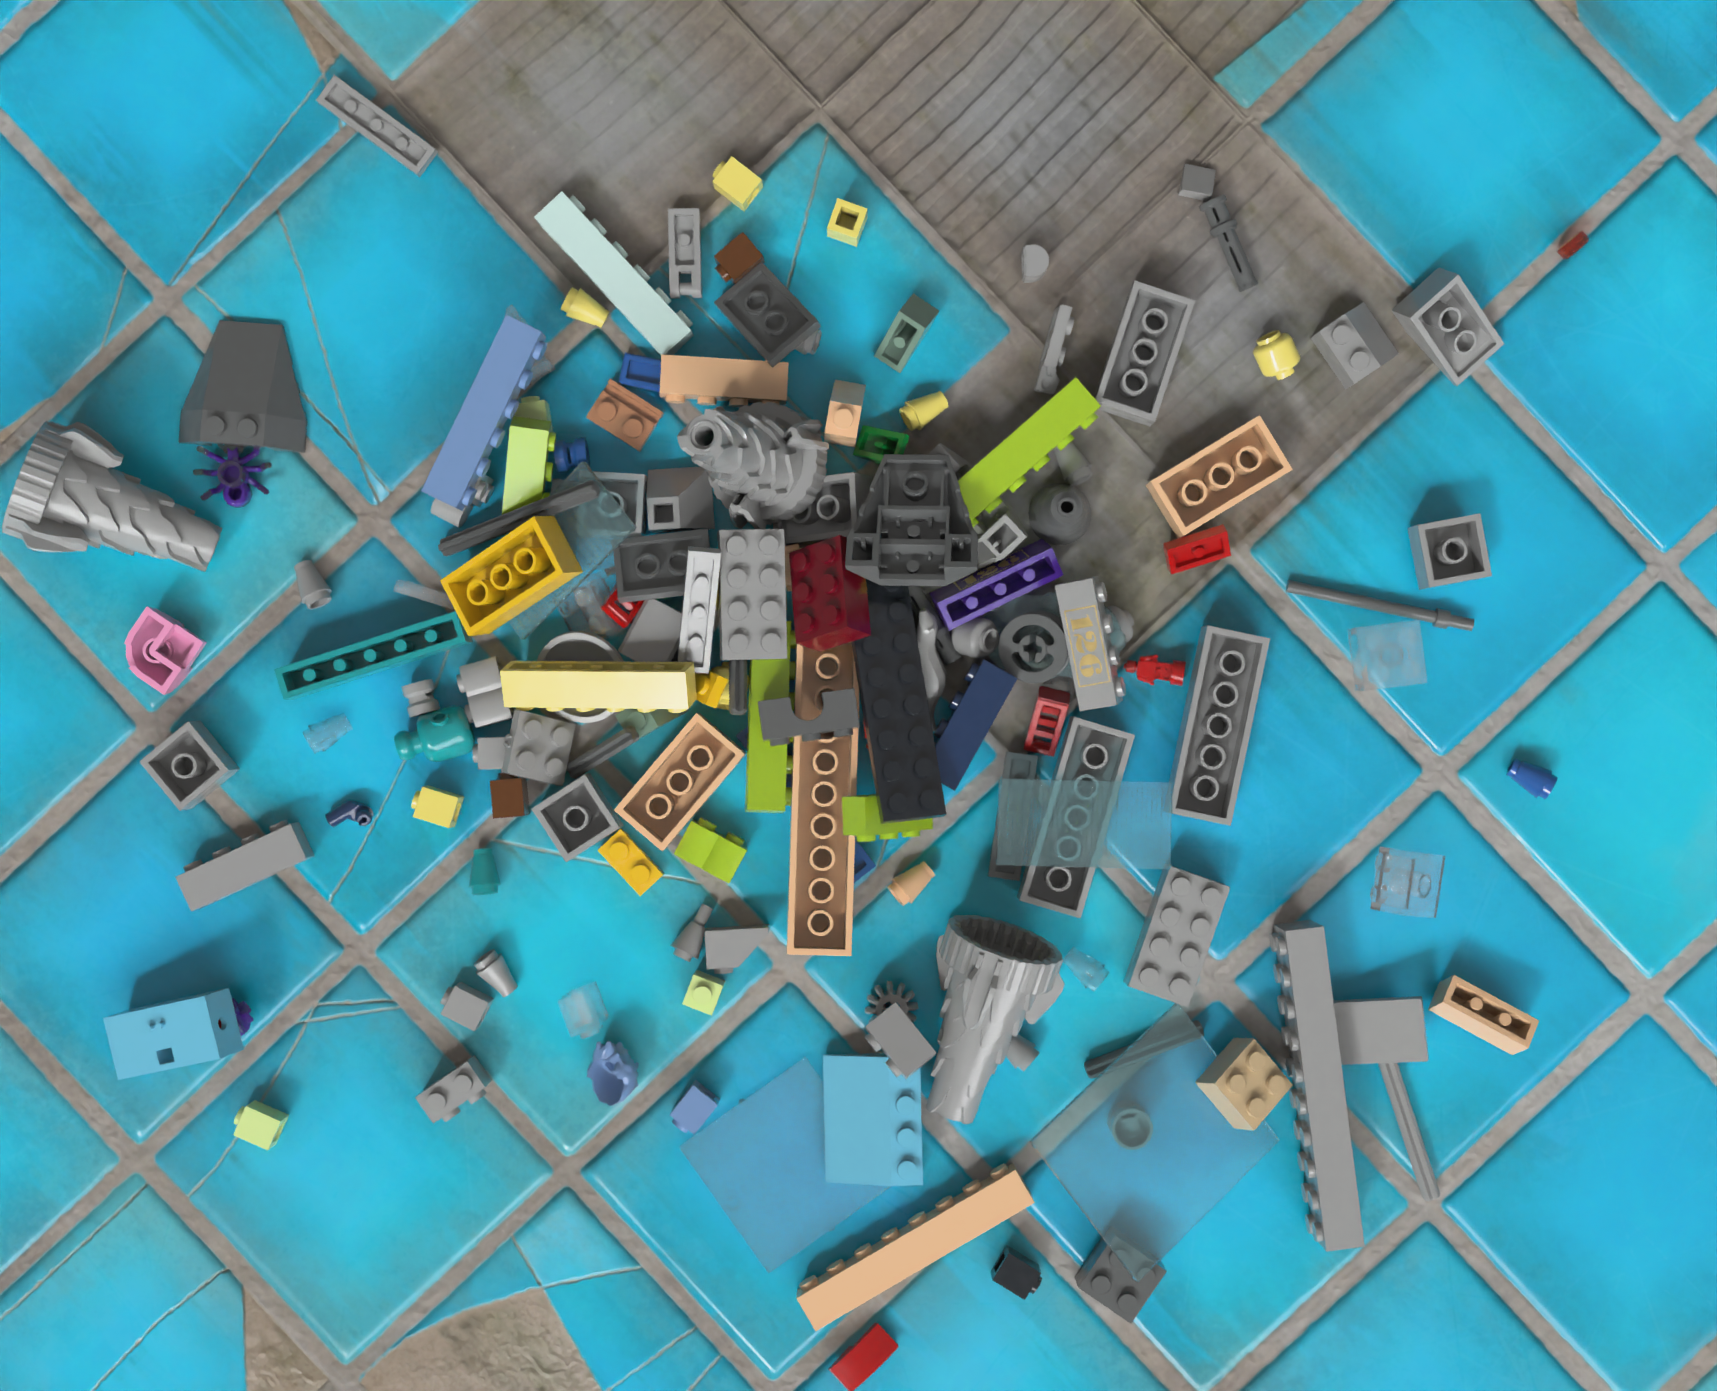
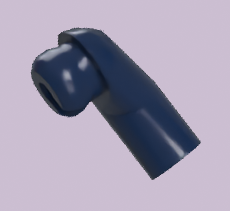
M348 800L325 814V817L332 827H336L347 819L358 822L360 826H367L372 821L373 811L367 804Z

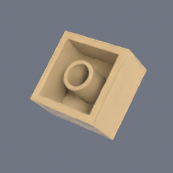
M1233 1038L1195 1082L1233 1128L1253 1131L1293 1086L1254 1038Z

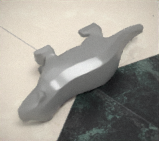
M922 608L919 611L916 636L932 731H935V706L944 691L947 682V672L936 651L937 620L927 608Z

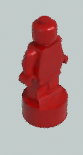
M1154 654L1140 656L1138 664L1133 660H1127L1124 663L1126 672L1135 673L1137 671V679L1150 685H1154L1155 679L1170 681L1171 685H1183L1186 661L1160 662L1157 660L1158 655Z

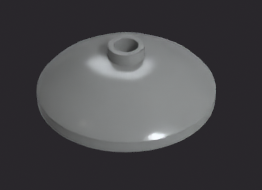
M570 631L558 635L547 643L537 661L624 662L619 652L608 641L596 634L584 631ZM564 708L560 711H554L563 718L579 723L597 722L614 713L608 712L607 708H595L588 712H579L576 708Z

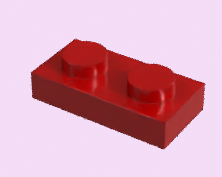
M1223 524L1163 543L1167 568L1171 575L1231 556L1228 532Z

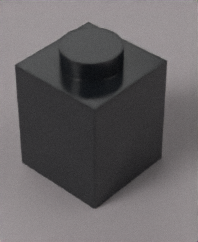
M1006 1245L990 1271L994 1282L1024 1300L1029 1293L1034 1294L1042 1281L1039 1264Z

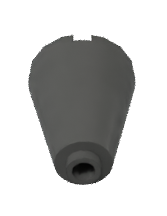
M1067 483L1049 484L1040 489L1033 497L1028 511L1029 523L1035 535L1045 542L1056 546L1067 545L1077 541L1087 531L1091 521V507L1087 497L1077 487ZM1061 505L1066 507L1068 513H1064L1061 510Z

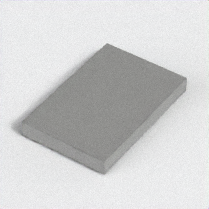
M1422 996L1333 1000L1342 1065L1426 1062L1429 1060Z

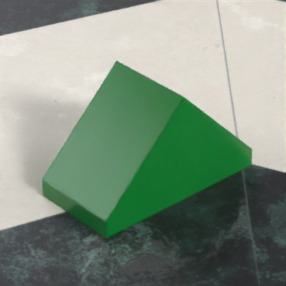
M863 425L852 455L880 464L884 454L904 455L910 436L904 433Z

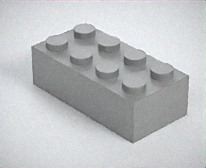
M1134 281L1130 287L1094 398L1101 405L1098 410L1149 427L1156 421L1195 300Z
M784 529L719 530L717 532L718 549H721L718 580L720 660L787 659Z
M1165 863L1124 978L1127 986L1189 1007L1230 887Z

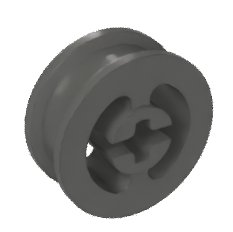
M1035 610L1016 617L1006 625L999 640V656L1003 666L1011 675L1026 683H1042L1050 680L1065 669L1070 660L1061 618L1047 611ZM1038 625L1048 630L1054 641L1044 631L1038 635L1037 631H1034L1022 639L1019 638V632L1024 626ZM1034 641H1036L1037 646L1042 647V650L1037 653L1036 648L1030 646ZM1050 654L1054 658L1050 666L1046 668H1034L1022 661L1023 659L1026 662H1030L1035 659V663Z

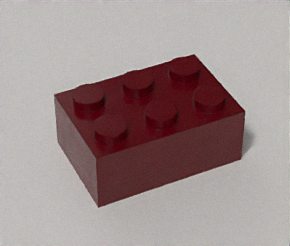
M837 535L789 553L796 644L819 652L871 635L866 578L845 568L847 538L842 535Z

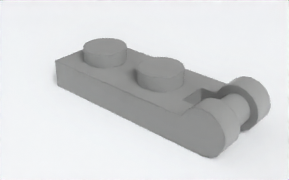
M668 209L670 298H680L681 295H692V298H702L700 209ZM680 274H691V282L680 283Z

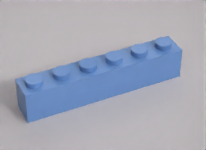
M508 315L505 316L421 490L422 492L463 511L465 505L469 507L472 504L477 493V489L474 486L479 476L484 477L490 467L491 460L488 457L493 447L498 448L504 438L505 431L502 428L507 418L512 419L518 409L519 401L516 399L521 389L526 390L532 380L533 372L530 370L535 360H541L546 351L547 343L544 342L546 336L541 331Z

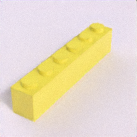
M510 661L500 670L504 707H516V710L529 711L538 707L546 708L547 711L552 712L560 711L564 708H576L579 712H588L595 708H607L608 712H620L628 708L637 709L638 712L643 713L652 712L656 709H668L671 713H680L689 709L697 699L694 662Z

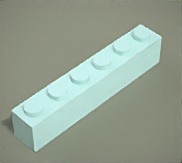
M561 191L534 216L538 224L660 355H674L694 336L689 328L693 323L681 310L675 313L668 306L671 300L659 287L655 291L647 283L650 279L647 273L638 264L632 267L625 258L629 256L628 253L617 241L611 244L604 237L607 231L595 218L592 221L586 218L583 214L586 209L574 195L568 198Z

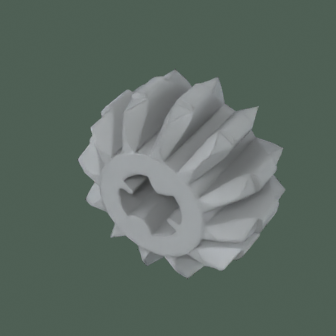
M887 981V991L885 992L880 985L875 986V991L879 997L868 994L867 1000L875 1004L865 1007V1013L875 1014L869 1019V1023L884 1012L883 1010H886L885 1003L889 1001L891 1004L898 1003L911 1022L916 1021V1016L909 1011L918 1009V1003L908 1002L915 996L912 990L902 995L905 988L904 983L901 982L895 991L893 990L892 981Z

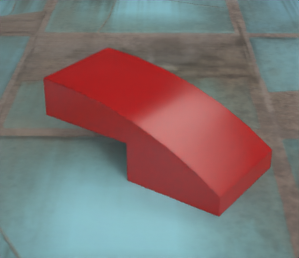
M874 1323L854 1346H849L828 1370L848 1391H854L899 1346L878 1323Z

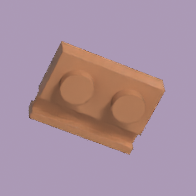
M609 379L607 386L602 390L586 418L640 452L664 413L612 379Z

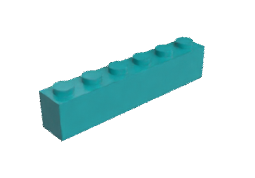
M456 611L276 668L274 671L283 699L295 700L473 643L471 636H468Z

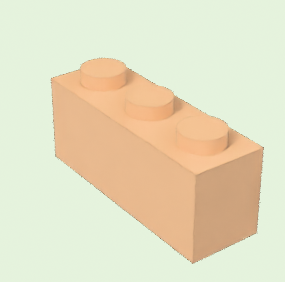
M1452 975L1439 982L1428 1008L1429 1011L1511 1055L1529 1048L1539 1020L1456 975Z

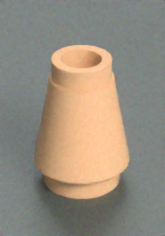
M923 861L919 865L891 879L893 883L888 886V889L902 906L908 902L912 904L935 874Z

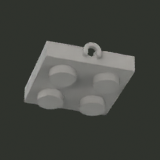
M514 710L510 734L505 736L503 742L507 748L501 772L556 786H563L576 724L521 710Z

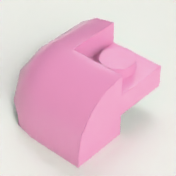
M149 606L142 612L124 642L126 644V658L130 666L129 669L138 678L163 695L171 693L193 669L191 665L207 643L186 629L184 624Z

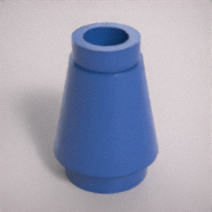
M1516 758L1506 773L1507 776L1511 777V779L1535 798L1540 796L1543 799L1548 797L1558 777L1552 775L1551 770L1519 761Z

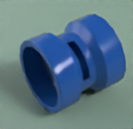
M586 437L575 438L573 442L556 441L554 459L558 472L569 471L572 467H578L579 469L590 468V455Z

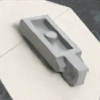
M1062 304L1054 309L1038 367L1039 372L1034 391L1053 395L1060 380L1056 374V366H1061L1065 357L1066 348L1062 347L1065 335L1069 336L1073 328L1074 317L1070 316L1073 307Z

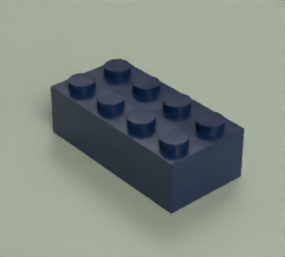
M981 660L979 664L972 663L963 679L968 682L963 692L957 691L948 706L953 709L948 720L944 718L940 720L933 735L938 737L935 741L941 783L954 791L1018 679L986 660Z

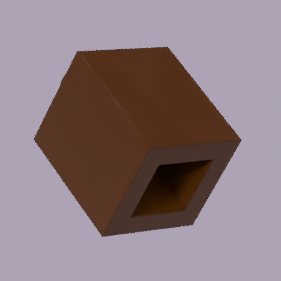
M744 232L740 233L714 255L717 264L714 268L725 283L731 280L734 285L761 262L765 263L763 255Z
M498 773L499 779L490 781L493 819L529 815L527 778H518V776Z

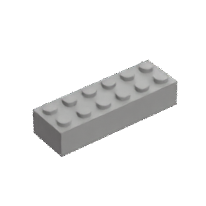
M1209 625L1201 627L1163 811L1231 826L1270 638Z
M1070 716L1018 890L1017 898L1020 901L1081 919L1135 737L1134 734Z

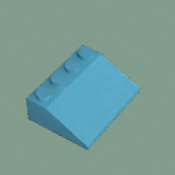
M885 1053L823 1055L826 1183L879 1186L923 1185L920 1068L905 1079L902 1074L896 1077L888 1068L885 1062L889 1058Z

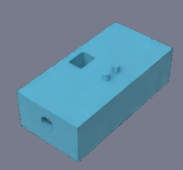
M229 988L129 1009L103 1018L118 1080L217 1060L244 1050Z

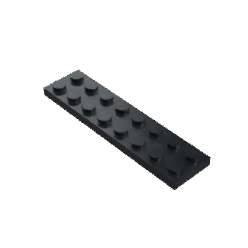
M866 579L871 635L851 643L881 824L944 817L947 813L908 586L878 585Z

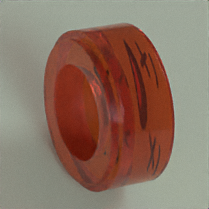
M1581 230L1556 252L1563 260H1566L1589 241V237Z

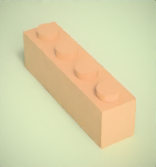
M661 354L660 397H666V402L676 404L685 403V399H698L697 404L710 406L716 405L717 401H729V406L732 407L748 406V403L756 402L764 404L772 402L778 405H785L787 401L789 362H779L772 368L767 361Z

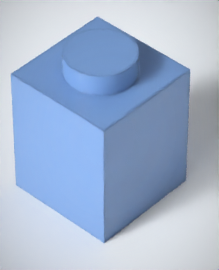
M695 1080L672 1109L670 1116L674 1118L672 1120L673 1124L681 1131L687 1133L689 1130L695 1135L718 1106L720 1098Z

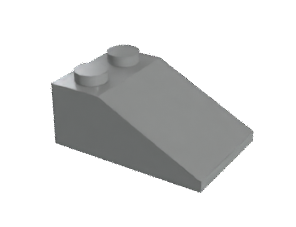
M1442 268L1436 269L1391 310L1406 333L1455 386L1463 382L1504 345V342L1459 274Z
M857 472L827 475L823 479L822 489L817 493L813 503L809 504L801 514H796L794 518L773 523V529H784L785 545L797 543L799 545L815 544L837 535L847 538L857 521L860 507L865 503L870 492L872 476Z

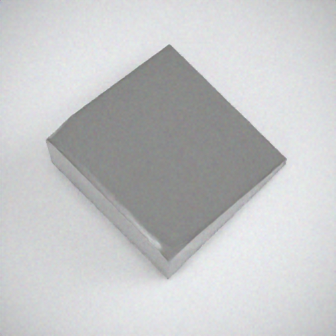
M1184 164L1178 195L1209 201L1213 194L1216 170Z

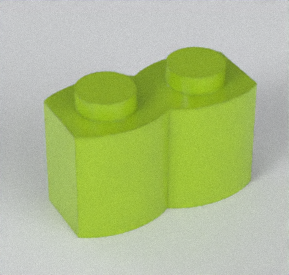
M700 817L699 821L692 819L674 855L730 883L748 848L743 846L745 840L731 832H728L726 836L715 831L717 825L705 818Z

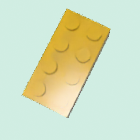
M533 516L441 579L440 582L468 636L490 634L582 573L583 570L555 516Z

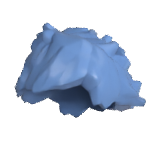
M607 1041L606 1045L597 1042L596 1049L593 1052V1062L590 1063L587 1070V1077L592 1080L593 1091L598 1100L604 1104L607 1103L609 1106L623 1102L638 1087L637 1069L639 1063H634L628 1054L629 1050L625 1049L621 1042L614 1044L611 1041Z

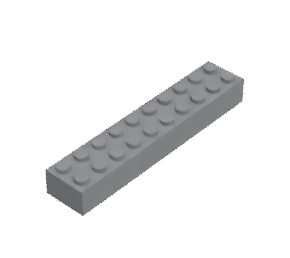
M1312 920L1273 924L1274 933L1269 934L1272 952L1277 954L1278 964L1273 965L1276 983L1281 985L1282 995L1277 997L1279 1012L1284 1014L1286 1024L1285 1027L1281 1028L1284 1045L1289 1048L1290 1058L1285 1059L1288 1077L1293 1079L1294 1089L1289 1090L1292 1108H1296L1298 1120L1293 1121V1128L1296 1139L1301 1142L1302 1152H1297V1159L1300 1171L1305 1173L1306 1183L1301 1184L1304 1202H1308L1310 1214L1305 1215L1307 1231L1314 1236L1315 1242H1319L1326 1252L1365 1247L1324 926Z

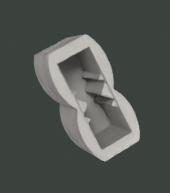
M496 656L460 666V674L456 675L460 692H466L469 704L465 705L467 719L469 723L474 722L476 728L513 719L514 707H504L500 670L503 669L500 658Z

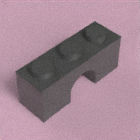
M855 689L822 692V712L817 718L809 721L799 719L793 713L790 697L758 701L763 741H770V746L790 744L789 738L802 736V742L820 740L821 733L834 732V737L853 735V729L860 727Z

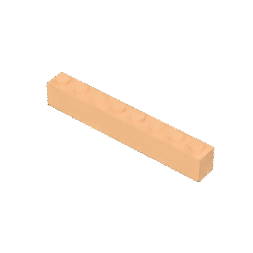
M1014 1163L1009 1166L1006 1164L997 1166L989 1173L990 1177L981 1182L974 1180L964 1186L962 1189L963 1193L954 1198L950 1195L941 1199L935 1204L936 1208L927 1214L924 1211L915 1214L908 1220L909 1224L899 1230L897 1227L888 1230L881 1236V1241L872 1246L870 1243L859 1247L853 1253L855 1256L845 1262L842 1259L835 1261L826 1268L827 1272L818 1278L812 1275L799 1284L800 1288L797 1289L796 1299L814 1330L817 1331L1035 1203L1031 1192Z

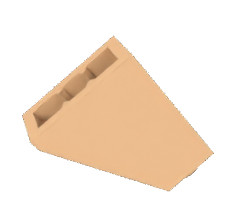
M835 380L828 409L824 442L855 447L866 385Z

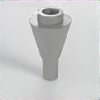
M704 904L701 905L693 922L691 921L670 945L676 948L673 953L674 955L688 962L691 961L692 957L699 958L705 932L704 926L713 911L712 908Z

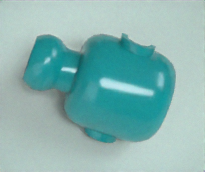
M450 706L422 714L417 719V730L396 733L394 742L398 755L402 760H411L417 754L424 752L426 758L430 761L441 762L470 753L475 745V737L465 709L461 706Z

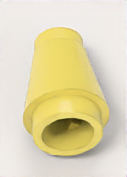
M573 287L568 292L560 309L567 313V317L596 325L602 328L610 313L580 288L578 291Z
M938 391L905 402V406L900 408L899 411L903 422L910 431L916 428L921 430L943 412L944 409L948 408V402L944 394Z

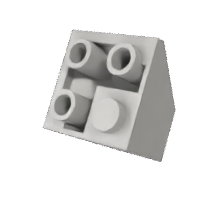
M702 467L648 470L647 512L650 532L663 533L715 529L713 490L710 486L706 469Z

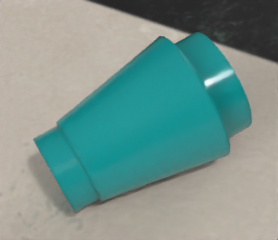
M492 849L473 850L469 882L472 894L488 895L498 893V885H501Z

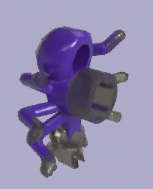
M218 444L228 454L227 460L202 446L197 447L198 452L221 463L217 470H193L194 475L218 476L221 482L216 488L209 489L201 495L200 499L202 501H206L212 495L223 491V497L227 504L236 508L244 507L250 502L253 495L248 483L265 495L269 494V490L251 478L249 472H263L271 468L272 463H262L259 466H243V464L260 454L261 447L254 446V450L241 458L239 456L247 446Z

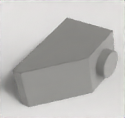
M769 924L706 928L707 969H714L715 974L733 973V968L739 967L768 935L770 931Z

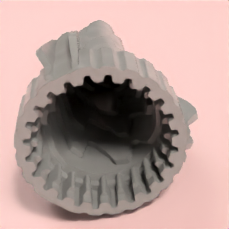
M756 402L750 406L740 407L736 412H727L721 406L713 410L705 409L704 415L694 418L677 435L680 448L691 456L693 463L706 469L709 476L708 480L710 486L714 489L715 496L729 509L731 522L739 529H742L747 522L755 529H766V525H772V523H778L781 520H789L794 518L796 514H801L816 499L817 493L822 489L823 479L826 477L829 443L822 442V434L819 430L822 426L819 420H808L798 412L776 403L767 402L764 404Z
M45 421L28 451L14 485L5 512L2 533L23 540L26 547L33 551H86L88 545L100 549L101 545L131 556L138 552L159 559H171L206 572L219 541L222 528L208 520L195 516L194 510L175 503L165 493L139 484L141 479L113 469L112 467L121 465L124 455L86 424L76 422L63 426L53 421Z
M956 915L949 919L945 934L940 936L937 942L936 957L941 990H947L939 1016L943 1018L937 1039L940 1047L930 1075L935 1077L928 1097L926 1109L929 1113H938L947 1119L970 1124L977 1114L985 1087L991 1075L995 1074L998 1064L1003 1063L1013 1036L1017 1037L1024 1018L1029 1024H1035L1057 1000L1063 991L1065 983L1059 974L1063 962L1062 954L1055 945L1048 942L1045 938L1002 920L978 915Z

